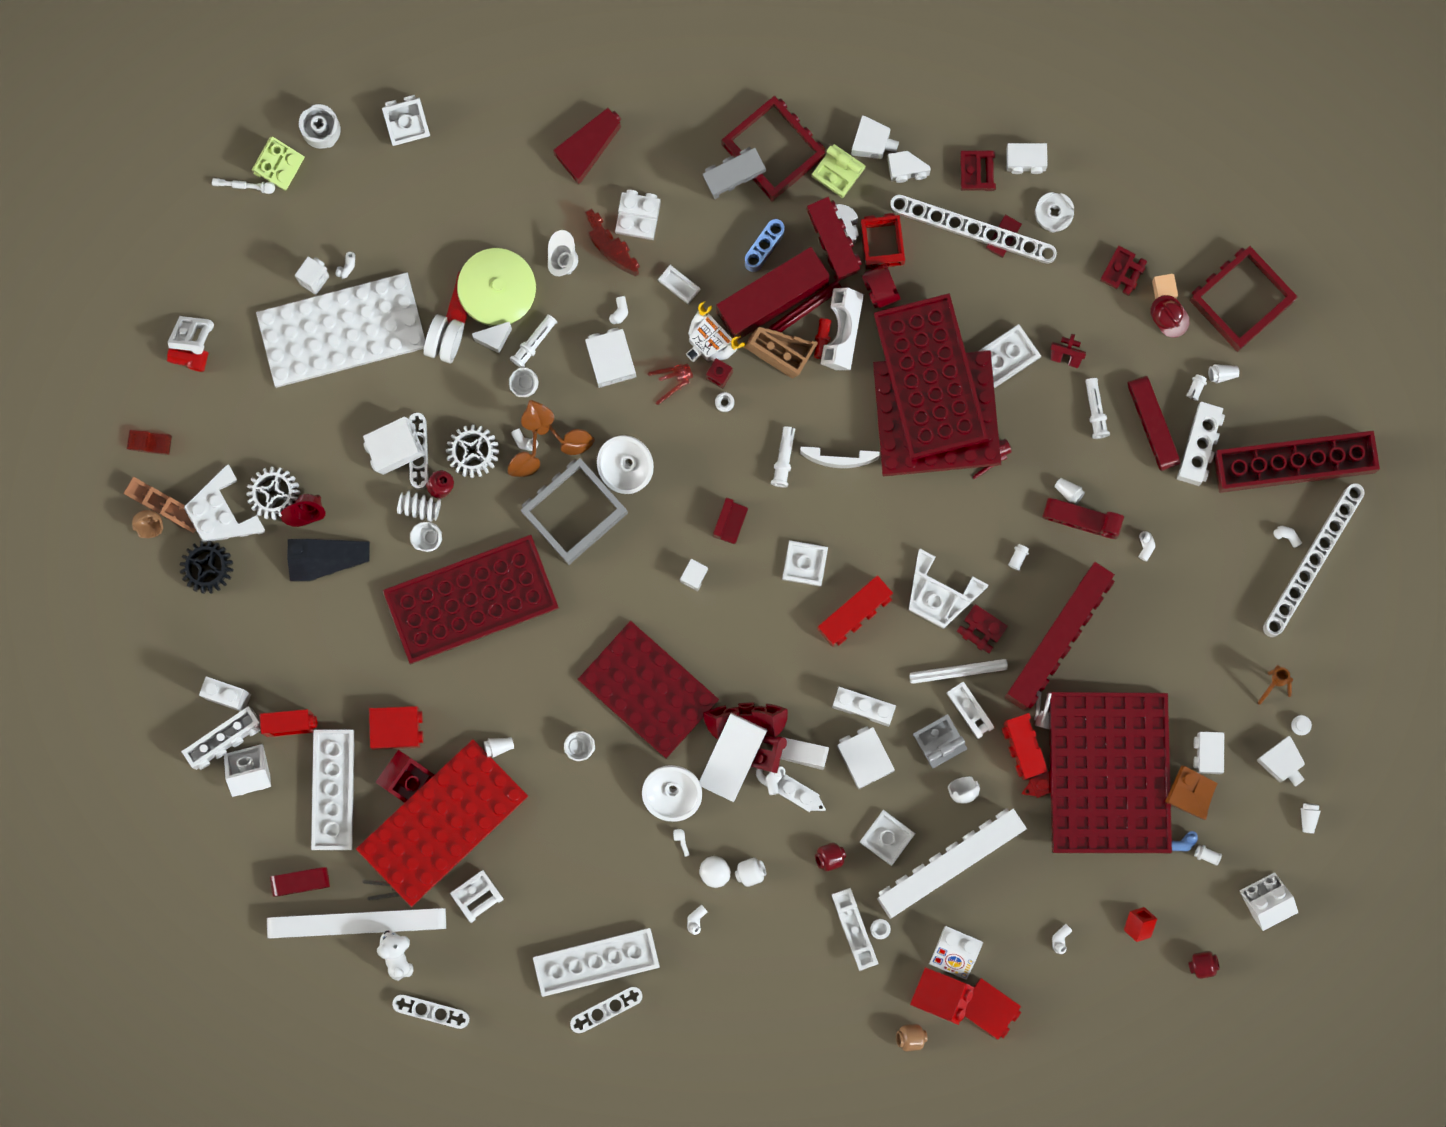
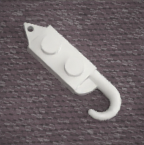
M757 768L756 776L758 780L767 786L763 770ZM785 774L777 783L778 794L809 813L810 811H826L818 793Z

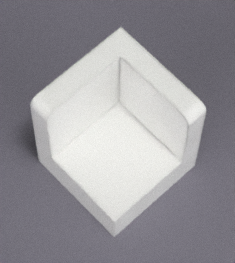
M691 559L680 578V582L698 591L708 571V567Z

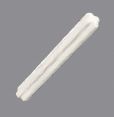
M1006 659L912 672L909 676L910 682L914 684L1003 671L1008 669Z

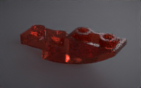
M592 209L585 212L586 218L593 228L588 233L595 247L621 270L633 276L639 275L638 268H640V265L635 257L631 259L628 254L630 249L626 242H621L619 237L611 241L613 236L608 228L606 230L601 224L603 219L598 212L594 213Z

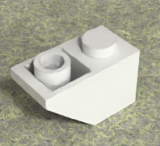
M903 151L888 154L887 160L891 181L902 183L910 178L921 180L930 175V166L910 152Z

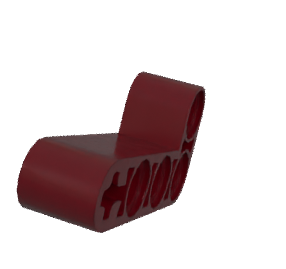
M1053 498L1047 499L1042 516L1045 520L1109 539H1117L1119 537L1124 516L1118 513L1107 512L1105 514Z

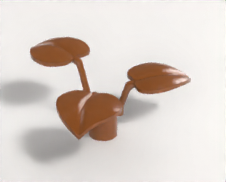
M529 400L528 406L521 417V424L525 429L532 430L533 432L532 454L521 452L515 455L508 465V475L526 477L537 472L540 467V460L535 457L537 434L544 435L550 430L558 441L563 443L561 451L567 455H578L585 452L593 445L595 438L585 430L573 429L562 439L552 427L554 421L553 412L545 405Z

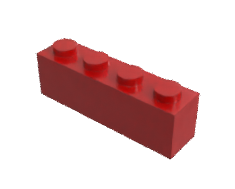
M877 575L817 627V630L832 647L835 644L840 646L848 639L846 635L849 632L855 633L863 626L861 624L866 618L870 620L877 614V608L881 605L884 608L892 601L890 597L893 595V592Z

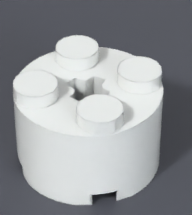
M321 104L313 105L303 111L299 118L300 131L305 141L312 147L319 149L330 148L338 140L341 132L340 123L336 114L328 106Z

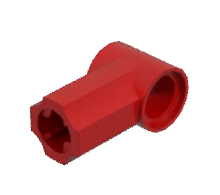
M169 348L167 362L186 366L194 371L204 372L209 353L203 350L201 354H195L190 350Z

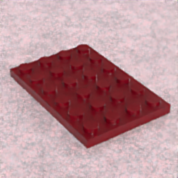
M631 620L577 679L665 759L671 755L704 718L703 713L711 710L719 701L711 691Z

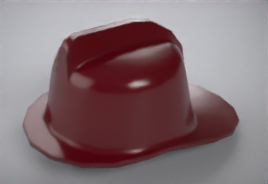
M1162 295L1154 300L1150 313L1161 332L1171 338L1183 335L1188 330L1190 318L1180 302L1170 295Z
M303 494L297 498L294 504L285 507L281 511L282 516L280 518L286 525L300 527L322 520L326 516V511L322 507L320 495Z

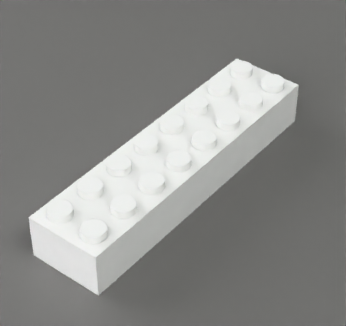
M1006 808L996 815L997 820L994 822L989 819L979 826L980 831L975 833L973 830L962 837L964 840L962 843L954 842L946 848L947 853L941 855L939 852L930 858V864L924 866V864L919 865L912 870L914 873L908 878L907 875H904L895 881L897 885L892 889L888 886L879 892L880 897L877 900L890 919L1025 831L1027 828L1014 808L1010 811Z

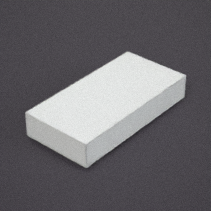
M671 265L668 266L658 279L662 285L688 305L701 290L700 287Z

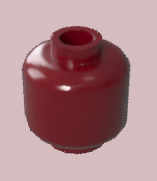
M435 471L427 481V491L434 498H445L454 487V479L447 471Z
M837 843L823 845L818 848L815 854L817 866L824 871H831L842 867L844 858H846L844 848L839 847Z
M1211 951L1193 954L1192 961L1189 962L1191 974L1195 973L1198 979L1216 976L1217 971L1220 970L1217 955H1213Z

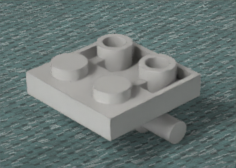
M948 714L913 733L932 769L967 750L965 740L959 735Z

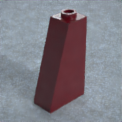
M609 108L605 109L553 150L555 157L577 184L583 181L621 128L620 116L615 111L611 112Z

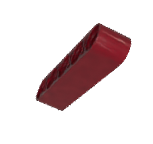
M1148 376L1127 382L1129 392L1160 471H1164L1180 465L1178 453Z

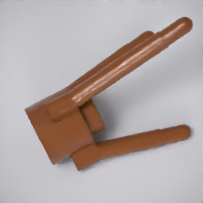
M1277 665L1268 672V675H1272V683L1261 696L1258 704L1261 705L1275 686L1281 687L1287 684L1288 697L1292 696L1293 678L1290 677L1288 669Z

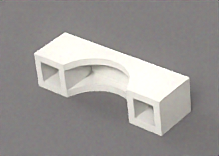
M850 288L833 289L831 309L835 312L838 320V331L835 339L830 344L824 345L821 365L834 370H851L864 294Z

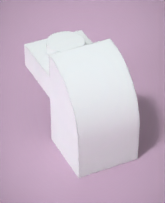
M836 204L838 209L836 211L838 219L842 218L846 227L844 229L846 237L850 236L854 244L859 234L856 225L852 226V224L858 222V216L849 206Z

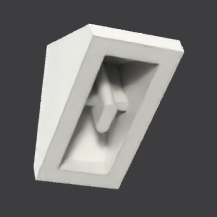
M506 322L472 333L475 342L500 353L512 328L510 322Z

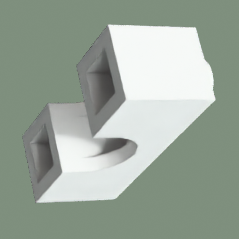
M842 687L838 688L832 706L834 709L849 714H857L888 727L896 705Z

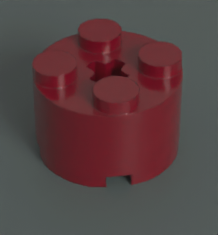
M886 263L861 275L867 290H872L869 296L875 308L879 307L880 309L901 300Z

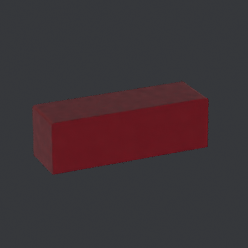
M812 247L716 304V313L732 338L737 336L743 338L758 327H761L826 287L829 283V273Z

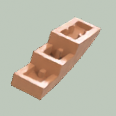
M135 477L131 479L123 494L194 534L196 529L184 509L185 505Z

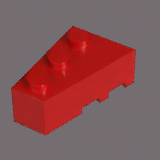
M1030 713L1007 720L1003 724L1004 728H1001L1005 740L1009 739L1011 745L1008 747L1009 753L1012 758L1016 759L1018 764L1015 766L1017 775L1022 777L1023 781L1048 772L1041 748L1036 740V732L1032 729L1029 721L1031 719Z

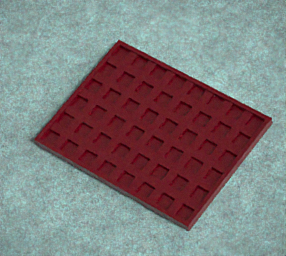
M1050 692L1052 853H1172L1171 805L1165 802L1170 792L1168 693Z

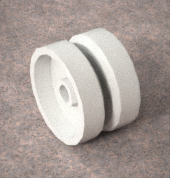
M439 314L435 315L426 337L424 355L435 358L440 352L441 361L451 364L461 343L464 323L454 319L448 325L447 317Z

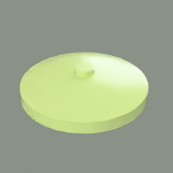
M490 248L476 253L464 264L458 277L457 292L462 307L473 319L488 326H497L506 322L512 324L528 312L535 298L536 282L530 266L522 257L506 249Z

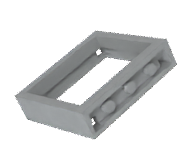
M581 458L577 461L575 459L566 466L567 470L565 472L556 474L552 478L553 482L549 486L544 485L537 491L538 495L534 499L529 498L522 504L523 508L521 509L522 514L568 565L628 514L626 508ZM581 468L617 509L571 550L566 552L530 511Z

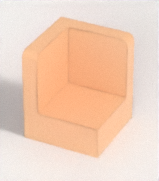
M1174 274L1153 278L1152 285L1155 299L1162 295H1170L1177 299L1178 292Z

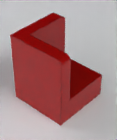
M1145 907L1129 912L1124 931L1136 942L1151 938L1158 918Z

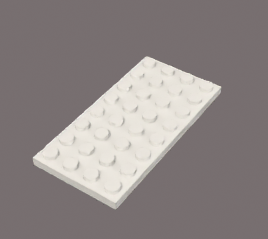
M408 272L256 312L276 388L424 349L426 341Z

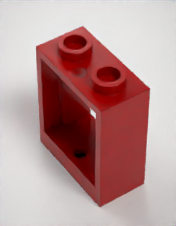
M894 213L883 215V217L876 218L874 215L861 219L860 228L865 269H874L885 263L887 267L904 265L905 254L900 215L895 216ZM894 225L898 254L870 257L866 228Z
M308 709L260 714L261 734L266 737L314 733V728L318 727L317 716H314Z

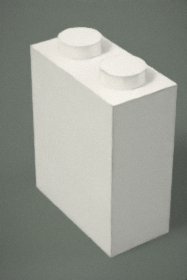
M613 328L608 330L606 334L600 335L596 333L588 336L589 339H585L599 388L636 377L623 329Z
M402 417L363 436L365 440L363 445L366 452L370 453L372 459L370 464L373 470L383 475L425 455L412 420L406 417Z
M205 677L199 696L228 708L242 711L247 707L251 694L244 689Z
M868 726L858 730V735L852 738L848 735L840 739V744L837 745L858 789L895 771L874 728L869 729Z

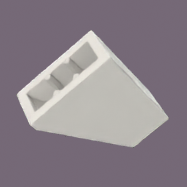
M786 738L787 746L782 751V760L820 770L824 769L829 747Z

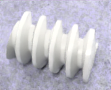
M407 491L406 495H403L402 492L398 501L397 513L401 514L404 511L405 515L409 516L412 512L413 518H416L420 513L421 520H424L427 516L429 522H432L434 518L436 521L440 511L441 499L438 498L437 502L433 503L432 496L426 501L424 494L421 499H418V493L411 497L410 491Z

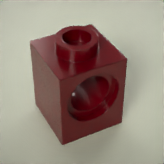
M716 358L706 373V380L723 389L733 373V368Z

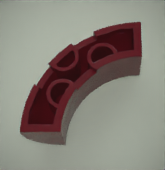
M754 702L738 703V707L727 709L726 705L703 713L709 732L718 740L731 713L767 729L765 735L776 737L781 733L788 717V709L773 704H766V707L755 706Z

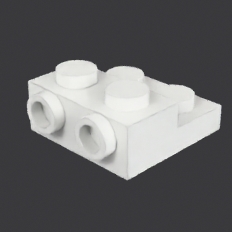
M415 95L404 97V102L397 103L396 100L386 102V106L382 107L393 146L430 136L420 97L416 98Z
M627 190L626 193L622 192L615 233L654 240L661 204L657 195L646 193V196H641L634 190Z

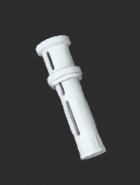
M547 314L546 318L527 342L520 344L521 348L514 356L510 357V360L519 368H524V364L531 356L535 355V349L557 321Z
M1090 378L1085 383L1092 415L1089 419L1094 432L1092 438H1105L1110 436V432L1107 431L1106 426L1107 416L1103 414L1098 379Z
M783 427L779 456L774 464L775 473L774 479L771 480V485L788 487L787 477L788 472L791 471L789 462L795 428Z

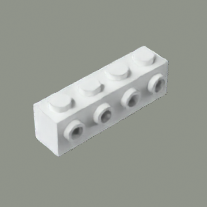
M248 706L181 752L193 769L202 770L210 765L209 761L216 757L218 759L227 753L226 750L231 746L237 747L243 743V738L247 735L253 736L261 730L259 728L261 727L260 719L254 710Z

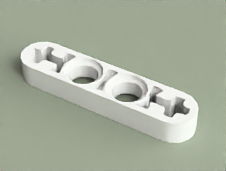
M413 413L409 417L412 422L416 421L417 417L420 421H423V423L419 424V430H424V433H416L417 436L422 437L424 440L421 446L425 455L422 456L424 463L421 466L414 465L413 461L409 462L410 482L415 489L421 490L426 487L429 479L427 421L421 413ZM413 469H425V472L420 471L422 479H425L421 482V485L414 481V479L418 478L417 471L413 472Z
M630 987L576 1015L570 1022L571 1029L576 1033H583L639 1004L643 997L641 990L637 987ZM631 990L634 993L638 992L637 1001L629 1000L627 1001L629 1006L625 1007L624 1001L620 996L623 994L624 998L630 996ZM617 999L621 1002L619 1011H612L610 1009V1002ZM595 1009H600L603 1012V1018L599 1021L592 1018V1012ZM588 1013V1017L593 1025L589 1026V1022L583 1024L582 1030L575 1028L576 1019L579 1018L582 1021L586 1019L584 1014Z
M398 995L393 1000V1008L402 1014L458 1029L465 1028L470 1022L469 1015L463 1010L407 995ZM404 998L405 1003L412 1004L411 1000H414L412 1013L408 1012L410 1010L409 1007H403L402 1010L399 1009L400 1006L397 1005V1001H401ZM419 1003H424L427 1006V1011L424 1015H419L416 1012V1006ZM444 1009L447 1013L446 1018L438 1020L435 1016L436 1010ZM450 1010L454 1011L452 1015L456 1017L463 1014V1018L466 1019L465 1023L457 1025L458 1021L451 1019V1023H447L450 1018Z

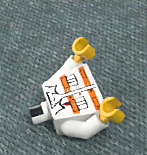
M703 301L699 304V311H697L691 321L688 334L690 337L689 342L693 348L686 355L692 362L696 361L701 355L706 361H714L716 358L719 360L728 359L737 351V348L744 347L745 342L738 344L737 341L741 336L731 338L709 314L706 316V313L712 310V305L706 310L703 307L706 301Z

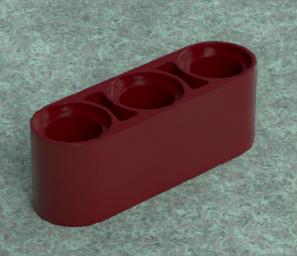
M327 867L270 877L273 897L330 887Z

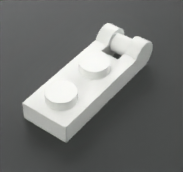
M964 681L947 692V695L977 739L981 738L986 731L990 732L994 729L993 724ZM981 719L983 724L977 727L975 722Z

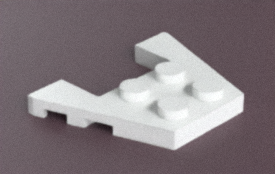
M229 465L225 466L184 507L203 542L265 533V529L257 515L238 524L223 498L220 490L237 482Z
M919 549L909 611L944 629L988 587V584L972 577L964 594L951 589L926 575L936 557Z

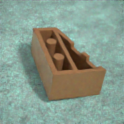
M758 327L752 332L744 348L793 379L800 374L818 342L807 341L796 336L792 337L781 332Z

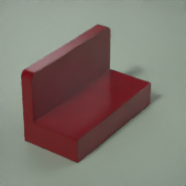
M726 497L713 532V537L736 544L748 508L734 503L733 499Z

